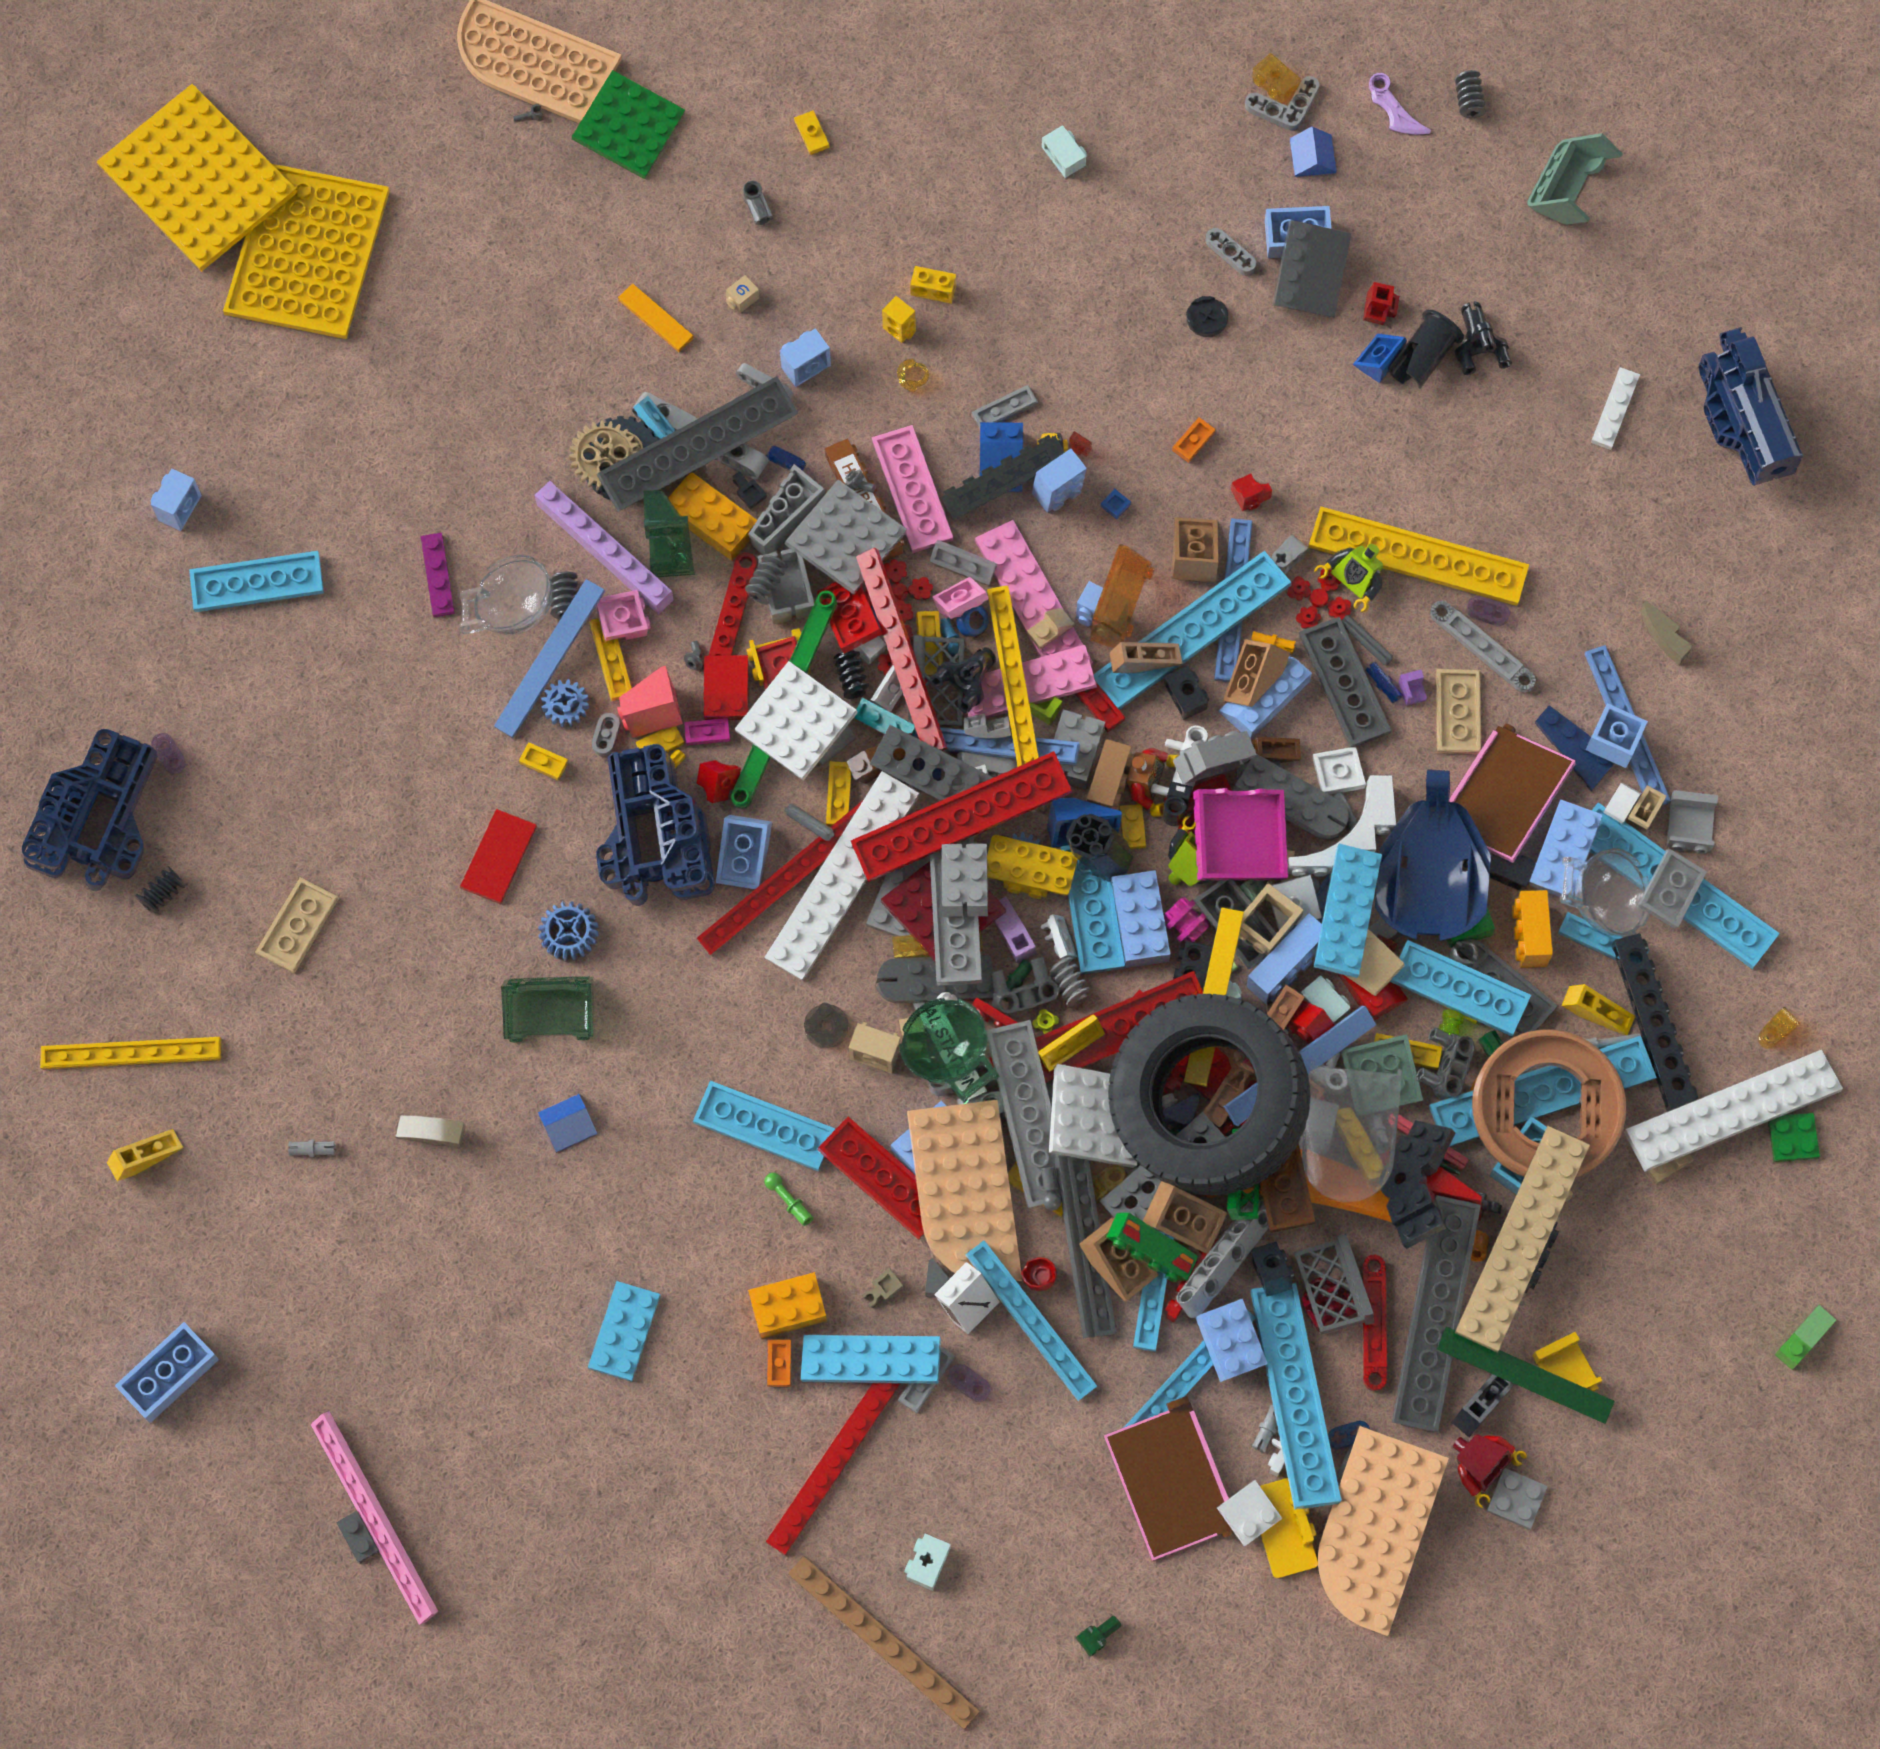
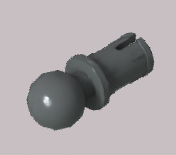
M1056 1167L1041 1168L1044 1188L1042 1191L1047 1192L1043 1204L1047 1210H1057L1061 1205V1199L1056 1194V1190L1060 1189L1057 1186Z

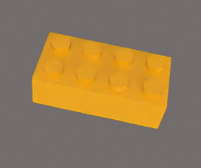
M693 472L688 474L664 502L665 512L731 561L749 543V532L757 522V519Z

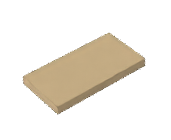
M1436 669L1437 753L1479 754L1481 751L1480 670Z
M300 877L255 953L295 974L339 897Z

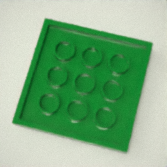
M612 70L573 133L572 140L645 179L683 117L685 109Z

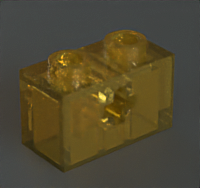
M1271 52L1253 68L1252 78L1254 83L1258 87H1263L1273 100H1278L1281 104L1296 92L1300 85V78Z

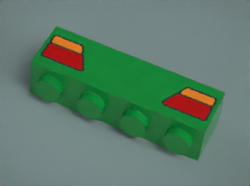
M1129 1212L1116 1214L1106 1238L1113 1241V1246L1129 1251L1132 1258L1145 1261L1150 1269L1157 1272L1161 1271L1166 1274L1165 1278L1172 1282L1188 1280L1198 1258L1196 1254Z

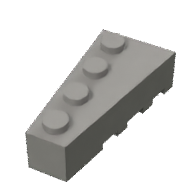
M795 464L790 469L787 479H784L781 483V488L777 494L770 500L766 511L762 512L749 532L752 546L762 555L774 553L826 494L823 487Z

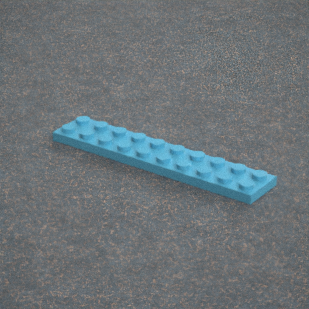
M1263 551L1138 643H1177L1180 648L1182 664H1184L1290 587L1291 581L1270 556ZM1110 662L1094 674L1095 682L1120 710L1179 666L1137 673H1113Z
M1597 803L1592 811L1603 815L1590 852L1645 891L1666 851L1625 821L1622 824L1603 813L1606 808ZM1704 878L1683 917L1686 922L1751 969L1755 967L1780 934Z
M1641 1036L1600 1049L1617 1070L1624 1089L1656 1079ZM1546 1066L1518 1076L1514 1081V1125L1527 1122L1531 1116L1536 1119L1581 1104L1579 1103L1581 1082L1570 1072L1555 1066ZM1473 1091L1429 1105L1435 1124L1452 1128L1456 1133L1449 1147L1480 1137L1473 1118Z
M1294 1283L1292 1284L1293 1289L1266 1297L1263 1287L1251 1289L1250 1293L1261 1348L1268 1363L1265 1367L1294 1510L1339 1504L1341 1496L1297 1285Z

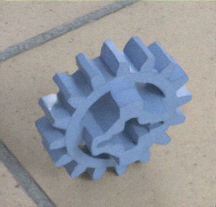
M567 679L566 684H562V681L558 680V686L551 683V691L545 689L544 693L547 697L541 698L544 704L542 710L546 712V718H552V724H556L559 721L561 727L564 726L565 722H568L571 727L574 720L580 723L579 716L586 717L584 709H589V704L587 703L589 699L588 695H585L584 687L578 689V682L571 685L569 679ZM563 701H567L568 705H563Z

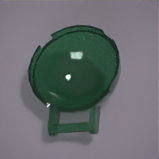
M945 998L929 1001L914 1011L903 1026L902 1031L904 1035L902 1043H899L901 1057L907 1068L927 1082L949 1084L964 1104L969 1101V1097L994 1078L997 1080L1000 1077L985 1057L988 1045L985 1022L979 1011L970 1003L958 998L957 1001L945 1000ZM982 1062L989 1071L965 1090L961 1091L955 1082L970 1076Z

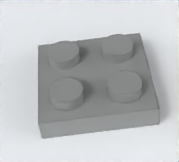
M1505 1468L1502 1471L1487 1512L1530 1530L1548 1486Z

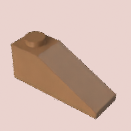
M1120 642L1109 653L1113 673H1137L1182 664L1180 648L1177 643Z

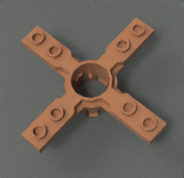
M1285 985L1267 1012V1015L1284 1030L1303 1001L1304 996L1288 985ZM1217 1046V1048L1220 1047L1229 1053V1063L1232 1068L1203 1113L1217 1128H1220L1228 1116L1224 1106L1243 1093L1249 1082L1257 1080L1252 1067L1239 1062L1242 1057L1239 1055L1238 1050ZM1309 1080L1310 1098L1320 1100L1325 1089Z

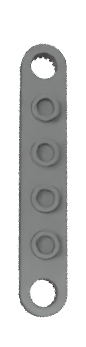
M1437 601L1432 605L1430 611L1432 620L1511 686L1523 693L1533 689L1536 681L1533 672L1524 667L1520 661L1461 612L1453 608L1447 601ZM1440 607L1444 608L1447 611V615L1444 617L1437 616L1435 610ZM1522 676L1528 677L1530 684L1526 686L1520 685L1518 679Z

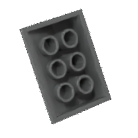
M1293 220L1289 221L1272 306L1335 318L1351 233Z

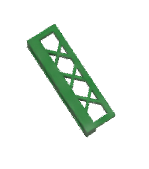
M1260 1183L1254 1184L1255 1188L1248 1195L1243 1190L1228 1194L1227 1210L1231 1220L1259 1219ZM1248 1201L1254 1205L1253 1212H1241V1207Z

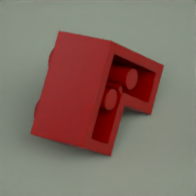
M1303 1000L1285 1029L1292 1035L1294 1033L1298 1034L1309 1045L1335 1026V1024L1324 1009Z

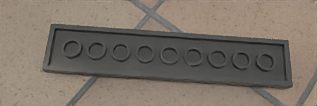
M776 376L596 475L615 508L620 512L796 416L798 411Z
M1436 1195L1435 1197L1446 1229L1426 1239L1392 1417V1423L1434 1432L1439 1430L1452 1356L1437 1350L1446 1326L1456 1330L1459 1324L1481 1207L1479 1204Z

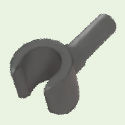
M535 104L531 107L530 112L513 116L514 121L526 118L540 120L542 112L535 113V111H540L541 105Z

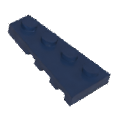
M1550 705L1535 721L1537 727L1551 744L1559 750L1560 754L1575 760L1576 764L1573 767L1575 773L1579 778H1582L1592 792L1615 763L1587 751L1586 747L1591 736Z

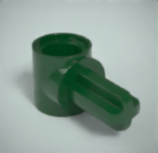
M1111 1616L1097 1628L1092 1625L1086 1628L1076 1637V1640L1088 1656L1091 1657L1097 1653V1650H1101L1106 1645L1105 1639L1122 1625L1117 1617Z

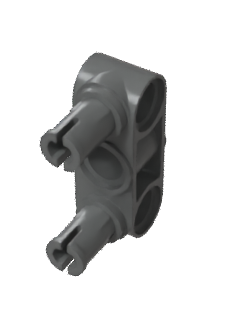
M1044 957L1030 960L1036 979L1034 983L1012 990L1007 987L1003 970L989 973L995 991L993 993L992 1006L1003 1014H1009L1034 1008L1056 999L1059 994V988L1053 981V978L1048 975ZM1045 985L1049 988V995L1047 997L1044 996L1042 991ZM1004 998L1009 1002L1006 1010L1002 1007V1000Z
M1435 1027L1430 1031L1428 1038L1444 1046L1445 1049L1439 1063L1438 1073L1436 1075L1422 1068L1417 1072L1416 1080L1430 1086L1435 1096L1443 1100L1458 1096L1461 1093L1470 1069L1475 1044L1469 1036L1448 1034Z

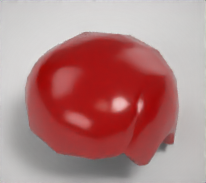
M1037 1257L1027 1261L1024 1269L1021 1270L1023 1282L1031 1290L1042 1292L1051 1288L1055 1283L1057 1269L1048 1258Z

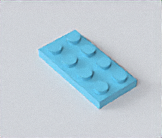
M616 1281L588 1369L627 1381H633L661 1296L659 1293Z

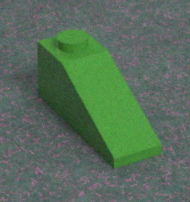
M1818 1305L1774 1355L1793 1370L1834 1324L1836 1319Z

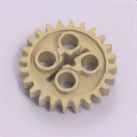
M601 421L600 427H597L592 422L591 429L585 425L584 433L577 432L579 439L573 438L572 443L575 446H570L569 450L574 453L569 455V460L574 461L570 467L577 468L574 475H582L581 483L588 480V487H591L593 483L596 484V490H599L602 485L596 475L601 472L600 468L610 467L637 452L633 450L637 448L638 444H631L634 436L627 437V429L621 432L620 424L616 428H612L611 421L608 426H605L604 422ZM606 438L609 443L602 445L598 442V439ZM622 452L625 457L622 459L616 458L614 453ZM585 453H591L594 455L595 458L592 460H587L584 458L583 455ZM608 454V458L606 456L601 458L600 455Z

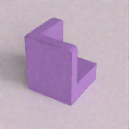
M1422 670L1400 675L1398 683L1406 706L1423 702L1427 699L1422 685L1424 679Z

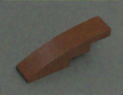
M1257 737L1255 740H1251L1256 754L1268 761L1284 763L1301 760L1300 739Z

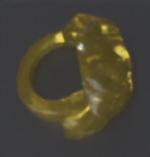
M910 358L899 364L897 378L904 389L914 393L917 387L923 386L929 380V370L924 364L916 363L913 358ZM920 367L925 375L920 381L906 380V370Z

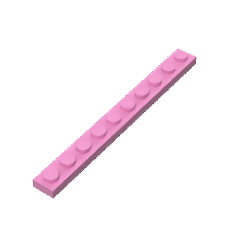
M331 1413L321 1414L311 1426L418 1624H423L432 1618L438 1610Z

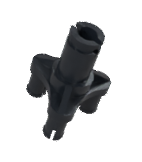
M1474 301L1475 310H1472L1470 302L1463 305L1461 313L1467 333L1464 342L1456 348L1455 355L1457 360L1460 361L1464 375L1475 373L1476 367L1474 366L1472 356L1481 353L1495 354L1498 366L1501 369L1510 367L1512 360L1508 353L1509 346L1507 340L1493 333L1491 324L1486 321L1481 304Z
M984 647L983 651L978 649L969 659H965L960 663L943 662L937 668V672L930 677V683L935 688L941 687L945 681L955 684L965 695L958 703L960 711L963 713L970 712L974 706L979 705L984 699L981 682L984 679L985 673L995 664V654L989 648Z

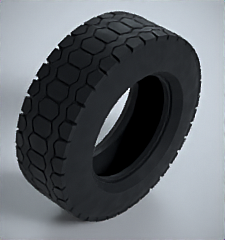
M1219 994L1189 995L1167 1002L1165 1006L1161 1005L1151 1011V1015L1147 1014L1138 1022L1139 1025H1135L1127 1035L1128 1038L1124 1039L1119 1048L1120 1052L1116 1054L1112 1065L1114 1068H1111L1110 1085L1108 1086V1099L1110 1101L1108 1102L1110 1115L1121 1142L1131 1156L1161 1181L1185 1192L1201 1195H1226L1253 1187L1254 1184H1259L1267 1179L1269 1175L1271 1176L1281 1167L1280 1165L1288 1160L1292 1155L1291 1152L1296 1149L1300 1142V1137L1303 1135L1307 1125L1306 1121H1308L1310 1111V1083L1307 1069L1299 1050L1286 1032L1261 1009L1231 996ZM1207 1047H1228L1245 1054L1252 1063L1257 1078L1256 1102L1245 1123L1230 1136L1216 1142L1198 1144L1177 1138L1166 1123L1162 1107L1164 1087L1175 1066L1189 1054Z

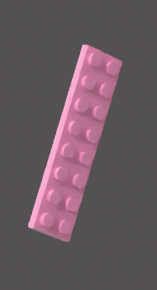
M1014 520L975 538V542L984 558L997 563L994 576L1000 587L1009 586L1012 608L1026 634L1027 630L1044 619L1046 611L1062 608ZM1074 627L1041 650L1029 637L1039 657L1083 645ZM1089 656L1091 666H1093V661Z

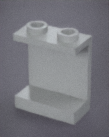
M1674 790L1670 798L1666 847H1672L1675 851L1690 849L1698 854L1711 852L1714 847L1712 834L1714 809L1718 803V795Z

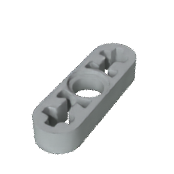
M1212 228L1207 232V246L1236 271L1245 276L1251 275L1255 271V258L1219 228ZM1212 236H1219V242L1217 240L1211 241ZM1227 248H1234L1237 253L1234 256H1228L1225 250ZM1243 262H1250V268L1248 266L1243 268Z
M745 363L736 371V375L741 381L754 388L772 379ZM783 385L785 391L791 399L794 395L793 392L787 386Z

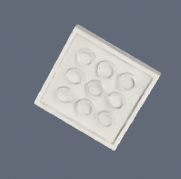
M788 661L737 725L735 731L804 781L858 712Z
M1061 1064L1056 1065L1053 1079L1049 1153L1131 1168L1137 1166V1161L1121 1142L1110 1115L1108 1102L1110 1101L1108 1099L1109 1073Z

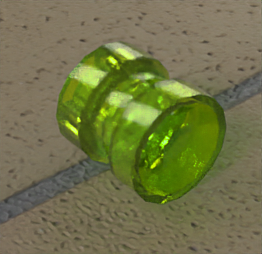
M1445 1009L1442 1014L1443 1021L1439 1024L1438 1029L1448 1034L1459 1035V1025L1463 1024L1465 1016L1457 1011Z

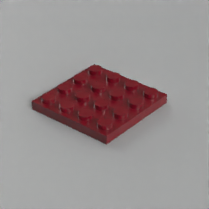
M929 861L883 896L881 903L936 963L931 868ZM988 888V916H978L979 933L1006 913V908Z

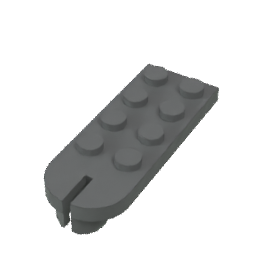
M1258 754L1250 760L1233 789L1235 791H1250L1259 788L1284 790L1285 819L1321 839L1338 838L1348 821V812L1342 802Z
M1477 940L1458 941L1448 955V958L1531 995L1516 1028V1031L1520 1034L1538 1030L1558 1006L1488 947ZM1457 951L1461 953L1465 958H1467V960L1462 959L1458 955Z
M980 955L982 983L937 986L936 963L931 957L889 959L881 965L878 971L876 990L885 1000L892 1003L936 1002L937 997L943 992L954 994L958 1001H974L976 997L980 1000H993L994 987L989 974L992 972L991 955ZM884 979H892V980H894L895 982H882V981H883Z

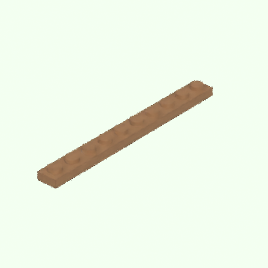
M804 1556L788 1573L792 1579L963 1730L979 1714L980 1711Z

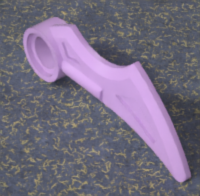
M1384 73L1374 74L1369 82L1372 101L1384 108L1388 113L1390 120L1389 129L1412 135L1430 134L1431 130L1412 118L1390 92L1389 77ZM1381 80L1385 83V87L1382 89L1376 88L1374 82Z

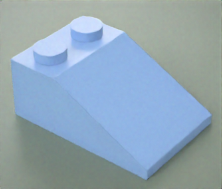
M728 815L724 818L716 883L756 889L761 885L770 842L772 821Z

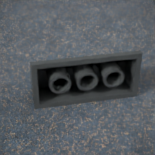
M1233 879L1220 880L1193 900L1216 930L1221 908L1244 912L1252 903ZM1257 909L1245 922L1247 926L1268 942L1277 934ZM1240 938L1238 939L1235 954L1247 969L1258 966L1268 956L1265 953L1260 954L1253 948V944L1247 939L1245 941Z

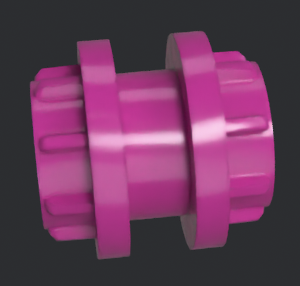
M1181 897L1164 914V920L1167 922L1165 926L1168 930L1173 926L1180 933L1176 938L1179 942L1182 940L1194 942L1209 927L1210 923L1204 913L1199 915L1192 908L1196 904L1193 899L1189 902L1185 897Z

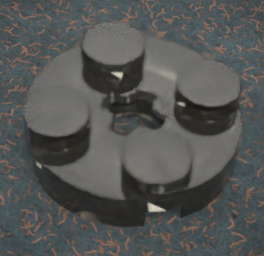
M822 1003L811 1009L805 1017L804 1030L806 1037L811 1044L818 1048L837 1047L845 1040L848 1034L849 1023L847 1016L843 1010L835 1005ZM822 1022H831L830 1027L832 1029L830 1031L827 1029L821 1030Z

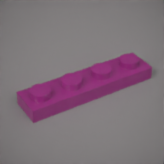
M442 532L420 536L433 618L455 614Z

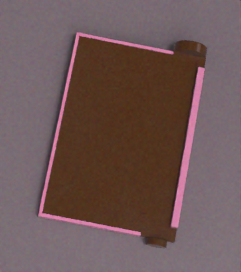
M1504 724L1503 728L1498 726L1495 731L1493 730L1451 796L1450 802L1461 804L1467 809L1490 853L1513 863L1576 762L1565 755L1516 734V729L1512 725Z
M1188 1396L1167 1403L1168 1411L1104 1435L1152 1561L1222 1534L1223 1538L1235 1534L1217 1509L1218 1506L1229 1498Z

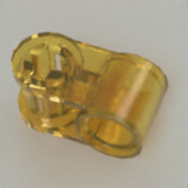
M1783 1007L1764 1026L1758 1035V1042L1764 1048H1773L1801 1022L1786 1007Z
M1110 1165L1100 1173L1092 1176L1096 1204L1100 1203L1103 1197L1125 1179V1172L1121 1166ZM1117 1172L1121 1175V1178L1118 1181H1111L1109 1175Z

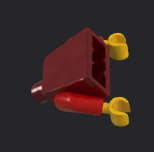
M1477 1434L1470 1442L1459 1437L1453 1445V1448L1459 1452L1456 1460L1459 1464L1457 1471L1461 1483L1471 1496L1476 1497L1475 1504L1479 1508H1483L1479 1503L1481 1497H1484L1490 1503L1489 1496L1481 1494L1480 1491L1485 1492L1510 1462L1515 1466H1521L1522 1463L1517 1460V1455L1524 1459L1527 1458L1524 1451H1515V1447L1501 1436L1486 1435L1483 1437Z

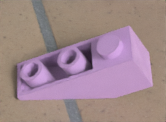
M1004 897L999 902L1006 908V913L994 922L1018 964L1023 959L1026 960L1037 954L1036 947L1007 897Z

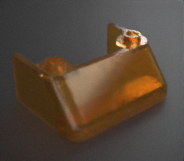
M1119 544L1092 619L1090 641L1111 648H1115L1120 642H1125L1126 637H1131L1134 629L1131 621L1144 583H1146L1147 579H1152L1155 570L1152 567L1151 561L1129 546Z

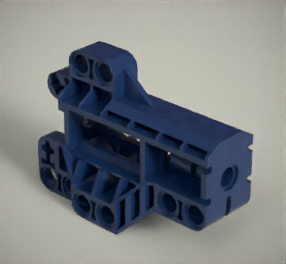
M1742 327L1720 333V344L1724 352L1716 355L1715 352L1703 354L1698 367L1707 391L1703 406L1704 413L1707 416L1706 418L1715 441L1718 445L1738 451L1749 480L1755 486L1772 481L1774 478L1779 479L1795 474L1804 455L1797 443L1796 436L1793 433L1756 339L1753 336L1747 338L1745 332L1741 333Z
M99 730L95 734L82 765L51 774L39 801L37 813L22 844L21 850L26 867L46 876L58 878L65 872L70 859L79 864H89L85 873L86 885L92 891L101 890L106 885L110 874L121 879L131 878L135 874L144 853L143 840L141 839L133 812L156 762L157 751L146 743L142 744L138 740L125 735H119V733L112 730ZM99 794L117 801L118 804L98 849L94 850L78 844L77 841ZM131 843H137L140 847L136 851H131L128 849V846ZM122 863H129L131 868L127 871H122L119 869V866ZM97 872H99L100 881L92 882V878H95Z
M659 744L623 750L621 753H611L607 759L617 824L606 842L600 845L596 851L600 880L609 889L623 888L626 898L635 906H641L647 901L648 882H659L661 880H664L665 885L680 900L710 895L714 891L715 882L710 856L711 843L707 817L702 809L697 807V803L690 795L678 789L676 769L672 758ZM655 812L662 860L642 864L635 816ZM671 830H676V834H672ZM613 852L610 859L604 860L607 853ZM616 873L613 880L607 881L610 874ZM706 880H709L710 885L706 890L698 888L703 886Z

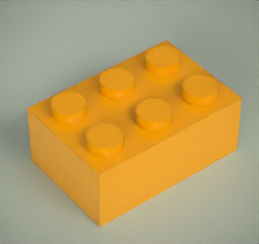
M1547 890L1520 891L1518 898L1515 899V903L1512 905V918L1516 919L1513 935L1514 940H1518V948H1515V959L1520 961V968L1547 967L1553 955Z
M815 1272L748 1290L761 1339L827 1321Z

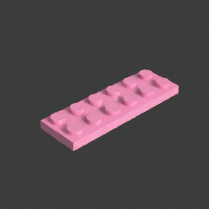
M913 425L872 437V443L902 526L907 529L906 537L912 553L934 547L937 540L945 543L953 541V535Z
M1085 645L1022 662L1029 704L1032 702L1036 705L1053 700L1054 697L1061 698L1097 687ZM1001 669L985 673L984 679L981 682L984 699L979 705L974 706L968 712L969 717L985 713L986 718L1008 713Z

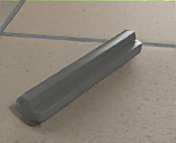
M1350 615L1342 619L1344 628L1383 665L1386 666L1392 661L1393 655Z
M792 803L785 807L787 816L824 840L829 841L834 837L835 833L832 828Z

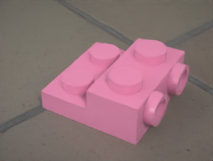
M971 577L933 596L938 611L945 618L949 617L950 619L960 617L965 611L978 607L989 599L986 591Z
M637 590L602 597L596 606L605 641L625 637L626 640L647 636L648 629L651 628L648 616L645 617L643 610H645L644 599L639 597Z

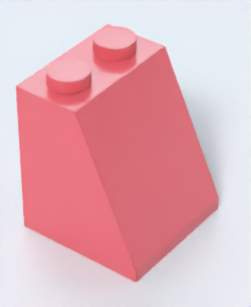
M666 666L660 667L619 697L621 705L617 707L619 717L623 721L625 731L629 730L632 738L683 724L676 691Z

